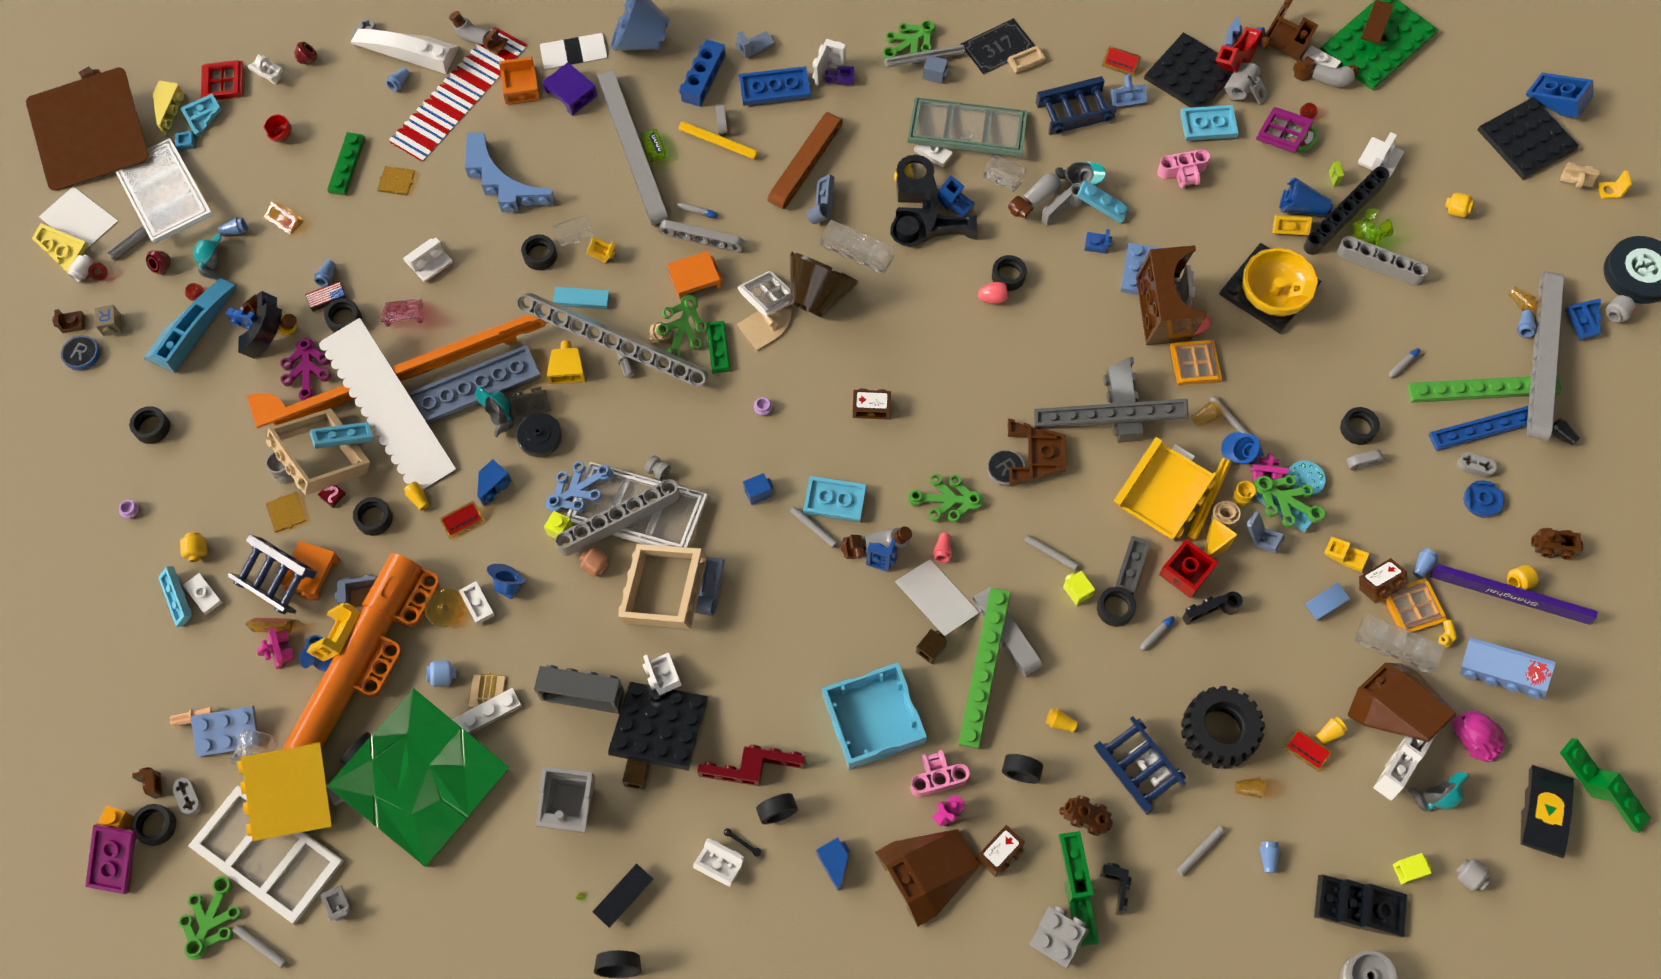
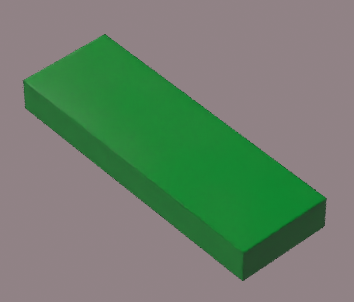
M724 321L708 322L706 324L712 374L730 372Z

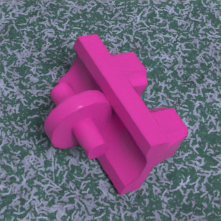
M1268 453L1267 458L1260 457L1259 463L1266 464V466L1253 464L1249 468V472H1252V482H1255L1260 476H1265V473L1271 474V480L1284 478V475L1288 474L1289 469L1273 467V465L1280 464V460L1274 459L1273 453Z
M275 628L268 629L269 645L267 640L261 641V647L257 649V654L264 656L265 660H270V654H272L275 667L278 669L282 668L283 663L293 660V653L291 647L280 649L279 646L289 643L287 631L275 632Z
M955 795L948 798L947 802L940 801L937 804L939 810L932 818L940 827H945L950 821H958L961 818L959 813L965 807L964 800L960 796Z

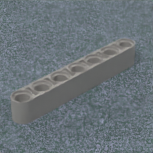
M672 479L665 480L561 532L555 539L559 552L563 556H570L675 503L680 498L678 485ZM668 490H674L672 493H667ZM653 498H656V499H657V500H655V501H653V502H650V501H649V500H651V499H653ZM635 507H639L638 510H632ZM587 533L585 537H579L581 534ZM565 542H569L567 546H562Z

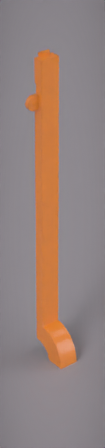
M528 314L394 365L391 368L400 382L501 343L513 344L517 341L516 336L546 327L545 325L548 322ZM344 385L287 407L278 397L272 394L256 393L247 396L257 429L274 423L276 426L320 411L332 409L356 398L349 395L350 388H346Z

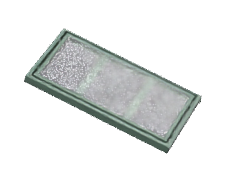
M915 97L907 143L1022 157L1028 112L1026 110Z

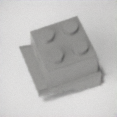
M543 766L535 826L586 833L595 782L593 772Z

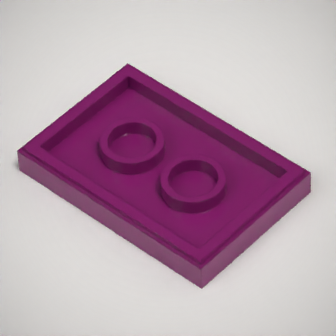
M103 824L93 825L85 887L120 894L129 893L137 835L136 830Z

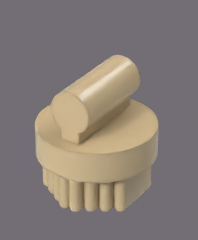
M657 322L651 325L649 338L651 343H663L671 338L673 330L668 331L664 336H660L656 332L657 326L668 324L667 322ZM660 327V331L664 333L665 329Z

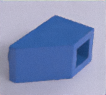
M494 459L486 464L478 473L477 497L483 506L492 502L501 490H505L512 481L509 473Z

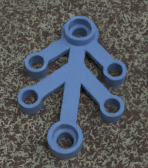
M581 461L575 462L573 464L574 474L569 489L563 493L564 486L569 481V476L564 471L559 472L556 475L558 483L555 492L546 499V508L551 512H559L563 508L575 510L578 513L583 512L586 506L582 500L577 499L574 502L566 500L576 497L592 500L595 503L599 502L602 499V494L599 490L584 491V489L599 480L603 482L610 481L614 475L612 469L608 465H601L598 467L597 473L580 482L586 467Z

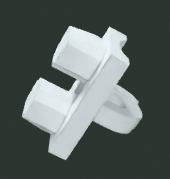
M258 54L255 61L248 65L249 70L264 77L273 84H277L281 79L282 67L271 62L264 55L260 56Z

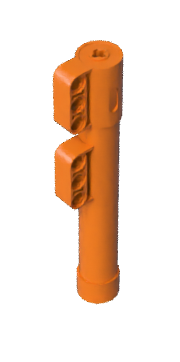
M396 553L390 554L364 599L360 615L340 654L334 656L282 749L320 742L322 750L354 691L368 698H376L380 695L401 656L400 646L385 636L392 623L397 622L408 628H414L420 623L439 587L438 576L435 573L421 567L407 557ZM428 579L435 581L433 586H426L424 583ZM422 596L426 600L424 603L419 604L415 602V599ZM412 613L416 615V618L413 621H408L405 619L406 615ZM389 648H395L397 653L393 656H388L386 651ZM379 666L387 667V671L383 674L377 673L376 669ZM374 683L377 685V689L369 692L366 690L367 685Z

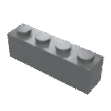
M1133 357L1108 367L1106 375L1103 376L1104 386L1108 388L1106 394L1108 403L1139 402L1138 391H1134L1136 373L1131 372L1132 364H1134ZM1142 422L1114 424L1113 435L1117 436L1118 443L1140 441L1143 435Z

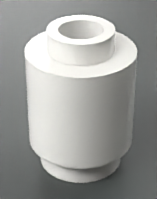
M78 255L68 268L67 274L77 282H81L82 279L85 280L95 267L93 264L94 260L87 255Z

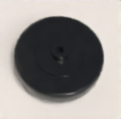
M535 413L527 416L520 422L516 430V440L524 453L533 457H543L553 453L559 447L562 441V429L559 422L553 416L545 413Z

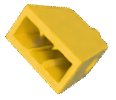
M562 341L560 349H553L551 351L547 371L550 384L585 382L578 348H572L570 341Z

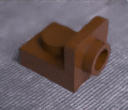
M55 309L52 322L62 333L84 330V313L76 311L63 314L59 309Z
M146 767L140 769L139 772L132 773L133 779L143 782V790L146 795L154 799L163 797L161 774Z

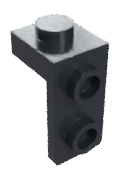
M1107 863V865L1104 864L1101 867L1100 877L1120 881L1115 915H1120L1123 910L1126 911L1128 898H1125L1126 889H1130L1132 877L1128 876L1129 870L1120 868L1119 864Z

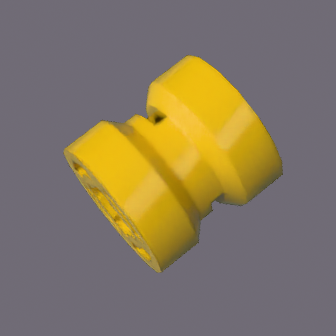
M1249 481L1240 482L1233 493L1234 502L1240 506L1248 505L1256 493L1254 484Z

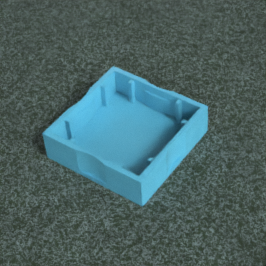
M899 662L871 671L865 676L847 679L822 688V696L849 770L926 743L927 736L918 712L910 700L908 686Z

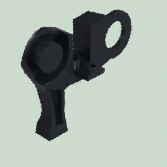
M916 154L902 158L896 168L898 202L923 204L922 208H897L896 216L890 226V235L893 240L907 247H913L933 237L948 234H962L976 240L977 215L956 217L941 216L937 213L938 192L932 162L928 158ZM911 163H920L926 168L927 172L920 179H911L906 176L904 172L905 167Z

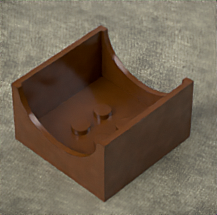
M1195 245L1150 249L1136 275L1146 345L1188 342L1207 317L1206 311L1194 310L1182 301L1174 283V279L1180 278L1181 272L1192 254L1196 251Z

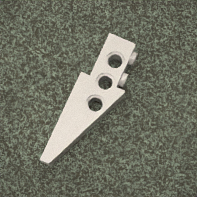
M1405 736L1386 763L1385 769L1373 788L1392 801L1406 785L1434 737L1429 742Z

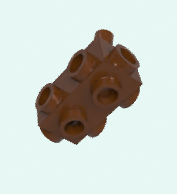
M1542 528L1532 536L1531 546L1535 547V552L1541 553L1542 557L1561 555L1562 559L1569 560L1576 557L1583 550V541L1581 540L1580 533H1574L1571 530L1557 531L1552 528Z
M1078 795L1076 798H1069L1065 807H1060V815H1064L1063 818L1070 821V825L1077 828L1083 827L1091 835L1100 836V834L1107 833L1113 825V820L1110 819L1112 813L1106 811L1107 807L1098 803L1095 805L1089 803L1090 799L1088 797Z

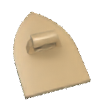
M782 308L767 317L758 311L737 323V326L755 350L758 351L778 339L786 331L791 321L792 309Z

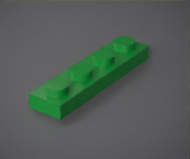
M346 133L327 188L330 194L346 196L365 141L363 134Z

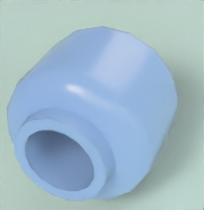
M449 660L432 661L430 666L426 667L427 682H430L433 687L450 686L452 679H456V667H452Z

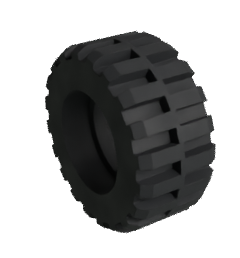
M1220 686L1217 690L1216 687H1210L1207 691L1200 692L1191 701L1181 720V727L1183 728L1181 735L1182 738L1187 740L1184 743L1186 748H1191L1193 750L1191 755L1195 759L1199 756L1202 759L1201 763L1205 765L1212 763V768L1219 769L1220 766H1223L1224 769H1229L1233 765L1236 767L1241 765L1256 752L1264 737L1262 731L1265 729V722L1261 721L1263 717L1262 712L1256 710L1258 705L1255 701L1250 702L1247 699L1249 695L1245 692L1241 695L1238 693L1239 689L1233 687L1231 690H1227V686ZM1220 711L1232 716L1240 728L1239 740L1232 744H1224L1213 739L1205 728L1204 719L1206 715L1210 712Z

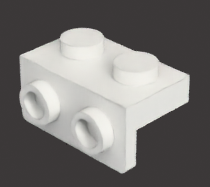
M669 653L651 661L647 654L643 656L645 663L642 664L647 675L650 674V677L647 678L652 689L656 688L659 695L682 685Z
M707 838L703 850L694 862L693 868L730 887L742 868L744 856L740 855L737 851L723 846L718 841Z

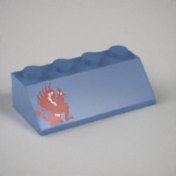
M1470 637L1460 675L1469 680L1477 679L1483 681L1489 686L1506 688L1513 693H1524L1533 699L1545 700L1556 662Z

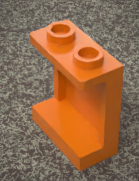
M533 57L499 61L506 105L540 100Z
M709 251L667 264L669 275L679 300L686 294L716 285L717 289H721L720 282L723 281L720 271H716V260L714 256H710Z
M299 541L292 556L317 571L314 579L308 577L302 579L295 593L301 594V597L310 601L312 599L320 600L321 596L318 592L331 566H337L340 558L333 551ZM293 570L287 571L280 584L285 592L295 576L293 575Z

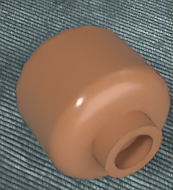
M591 548L589 551L584 550L579 558L582 561L580 564L581 569L594 577L598 576V574L602 575L609 565L608 556L596 548Z

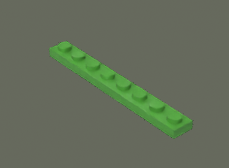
M1556 375L1555 395H1559L1562 392L1559 377ZM1531 376L1409 383L1408 391L1411 403L1526 397L1530 395Z
M990 588L958 743L960 746L979 749L1011 594L1010 591Z

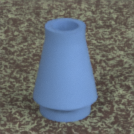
M402 67L399 71L389 75L386 80L387 87L392 91L400 90L406 79L410 76L409 70Z
M236 217L218 226V230L221 236L242 235L244 232H247L248 227L243 218Z
M326 260L314 274V281L317 285L325 287L332 283L336 266L335 262Z
M1524 310L1521 313L1517 332L1521 337L1528 338L1534 335L1537 328L1533 311Z
M1424 548L1423 551L1419 552L1413 574L1418 578L1424 579L1425 575L1438 562L1437 558L1439 555L1430 549Z
M1261 842L1259 850L1264 872L1277 873L1281 849L1278 846V842Z

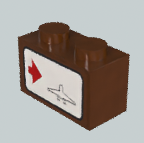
M865 388L854 390L853 418L890 420L891 391L884 389L876 391Z
M1391 558L1359 576V590L1374 603L1388 598L1389 595L1402 590L1407 585V571Z
M1005 825L977 855L976 859L993 876H996L998 873L1002 875L1010 867L1008 862L1013 857L1017 859L1024 852L1022 847L1025 842Z

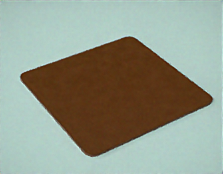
M121 67L31 95L26 100L47 185L53 191L145 162L148 159L149 154L126 71Z

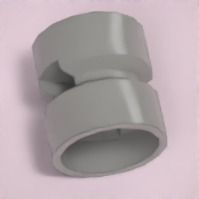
M275 452L269 454L265 465L275 480L282 484L294 481L293 477L286 472L283 463L277 459Z

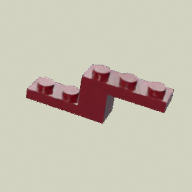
M749 745V747L744 746L740 770L730 765H725L723 768L716 767L715 763L705 762L698 765L697 773L699 777L760 786L764 763L804 769L806 760L805 756H802L800 752L790 751L789 754L783 753L782 750L777 748L765 750L761 749L762 747L758 745Z

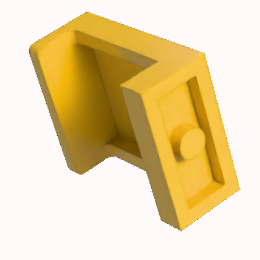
M342 603L327 612L326 615L333 618L335 624L328 637H324L311 644L307 653L322 661L340 654L360 615V612L355 610L353 605Z

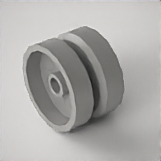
M1373 950L1362 951L1347 959L1340 973V979H1368L1367 975L1370 979H1397L1396 969L1390 959L1382 953Z

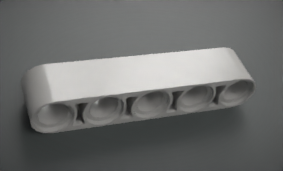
M1351 236L1344 237L1337 249V255L1341 259L1410 285L1417 286L1421 284L1428 273V267L1424 263Z
M991 587L972 596L973 603L983 618ZM1007 611L1001 645L1019 672L1026 677L1041 668L1042 662Z

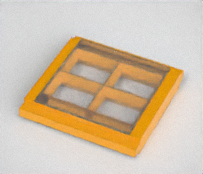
M1203 340L1170 344L1177 385L1222 381L1214 341Z
M1426 578L1408 583L1402 590H1398L1384 599L1402 636L1447 621L1446 615Z

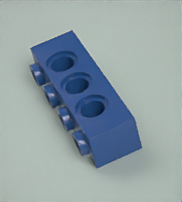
M706 39L704 44L700 45L698 56L693 59L692 68L690 71H687L686 80L679 88L682 102L701 107L726 56L725 44Z

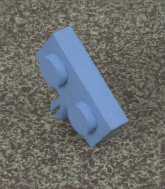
M1132 74L1124 75L1125 86L1111 89L1112 106L1119 107L1147 102L1146 85H1132Z

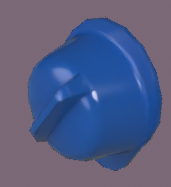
M1233 432L1222 442V455L1232 462L1252 464L1265 455L1262 452L1263 449L1259 439L1252 434Z
M491 564L487 567L486 571L493 578L495 591L509 599H513L514 595L520 591L521 585L526 582L524 577L508 565Z

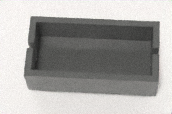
M554 665L539 667L534 690L541 701L616 714L620 713L625 692L620 679L614 675H606L604 677L598 676L597 673L591 671L580 673L573 668L562 670Z

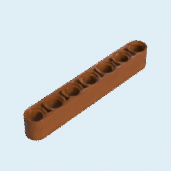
M825 112L770 191L767 200L769 203L782 209L788 206L839 132L843 123L842 118Z

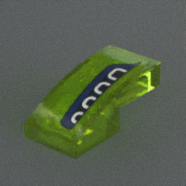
M657 129L640 133L650 163L667 158Z

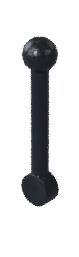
M726 828L724 830L725 836H730L753 852L755 857L761 855L759 848L752 847L734 835L731 829Z

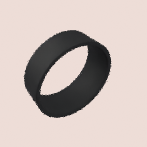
M612 950L599 953L596 956L594 974L598 976L628 978L637 976L642 972L640 955L638 953Z

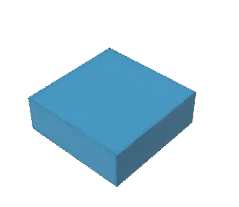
M193 131L175 133V147L178 151L195 148V134Z

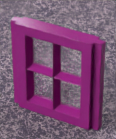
M1274 107L1260 129L1256 140L1296 153L1314 120Z

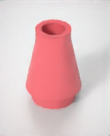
M941 533L939 535L938 542L933 551L934 559L939 563H947L952 558L950 534Z

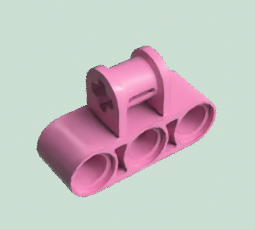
M1200 149L1165 156L1160 161L1157 173L1162 179L1177 178L1181 188L1191 184L1199 185V173L1206 170L1210 154L1206 150Z
M942 750L927 756L923 754L922 761L926 773L914 776L910 788L912 794L918 798L952 790L966 785L970 771L964 764L947 766ZM958 771L963 772L965 778L957 779L954 774ZM936 777H943L945 783L939 785L934 779ZM917 782H922L926 788L918 790L914 785Z

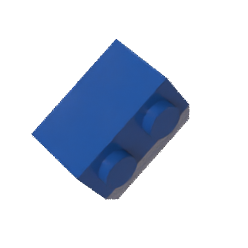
M1541 73L1527 91L1526 96L1529 98L1534 97L1541 105L1559 115L1578 118L1593 98V80Z

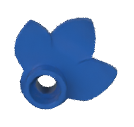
M313 635L306 640L305 649L300 653L299 657L302 668L305 669L314 665L318 670L326 672L332 661L331 658L322 661L307 653L309 646L323 639V637Z

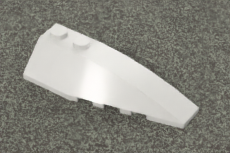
M358 29L351 41L354 45L444 74L447 73L459 50L457 45L429 36L373 29Z

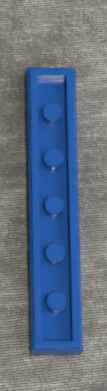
M1529 406L1430 432L1429 437L1435 450L1439 451L1527 427Z

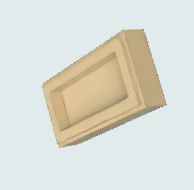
M1037 45L1008 57L1007 61L1016 74L1045 62L1046 58Z

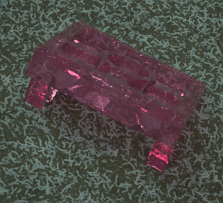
M412 299L386 302L380 316L381 322H384L386 327H390L392 321L416 319L418 324L423 323V300Z

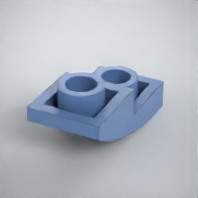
M1236 18L1230 25L1224 42L1225 46H1233L1237 37L1241 36L1242 25H1240V18Z
M1338 582L1306 602L1305 605L1313 617L1318 620L1350 598Z

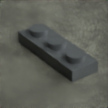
M1131 536L1115 587L1125 588L1134 595L1150 541Z

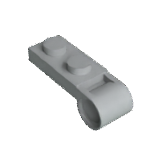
M1075 183L1061 195L1058 194L1050 206L1047 205L1042 210L1041 222L1047 226L1069 204L1081 206L1084 203L1083 200L1076 197L1081 183Z

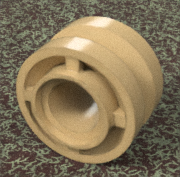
M1221 501L1214 506L1211 522L1213 519H1216L1229 529L1234 530L1238 525L1241 511L1235 503Z

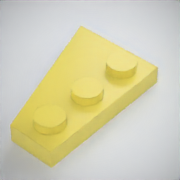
M40 223L32 237L67 273L69 271L68 268L78 255L82 256L89 245L85 241Z

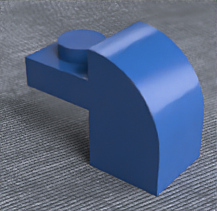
M950 176L939 189L938 199L946 210L951 208L961 217L966 216L975 203L961 193L965 186L953 176Z

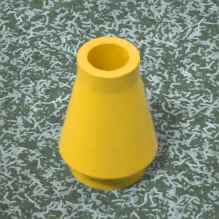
M412 482L404 488L405 496L420 511L430 506L421 484Z
M1051 708L1045 723L1051 728L1073 733L1078 721L1073 720L1058 708L1056 710Z
M1331 718L1315 737L1321 745H1325L1345 735L1344 732L1348 729L1340 718Z

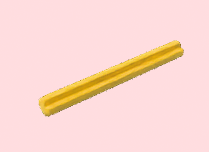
M683 121L679 125L680 131L751 159L757 158L758 151Z
M1222 458L1214 478L1217 482L1212 490L1208 489L1205 496L1207 497L1200 506L1187 534L1189 539L1197 540L1230 468L1231 460Z

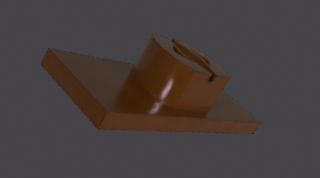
M1375 0L1361 39L1379 45L1394 5Z

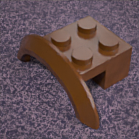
M1285 0L1261 43L1263 49L1268 45L1295 60H1299L1319 25L1303 17L1299 26L1283 18L1293 1Z

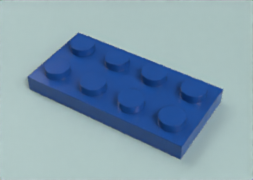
M806 66L739 74L743 106L811 98Z

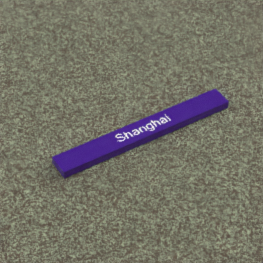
M1438 564L1431 571V578L1588 625L1597 618L1598 612L1444 565Z

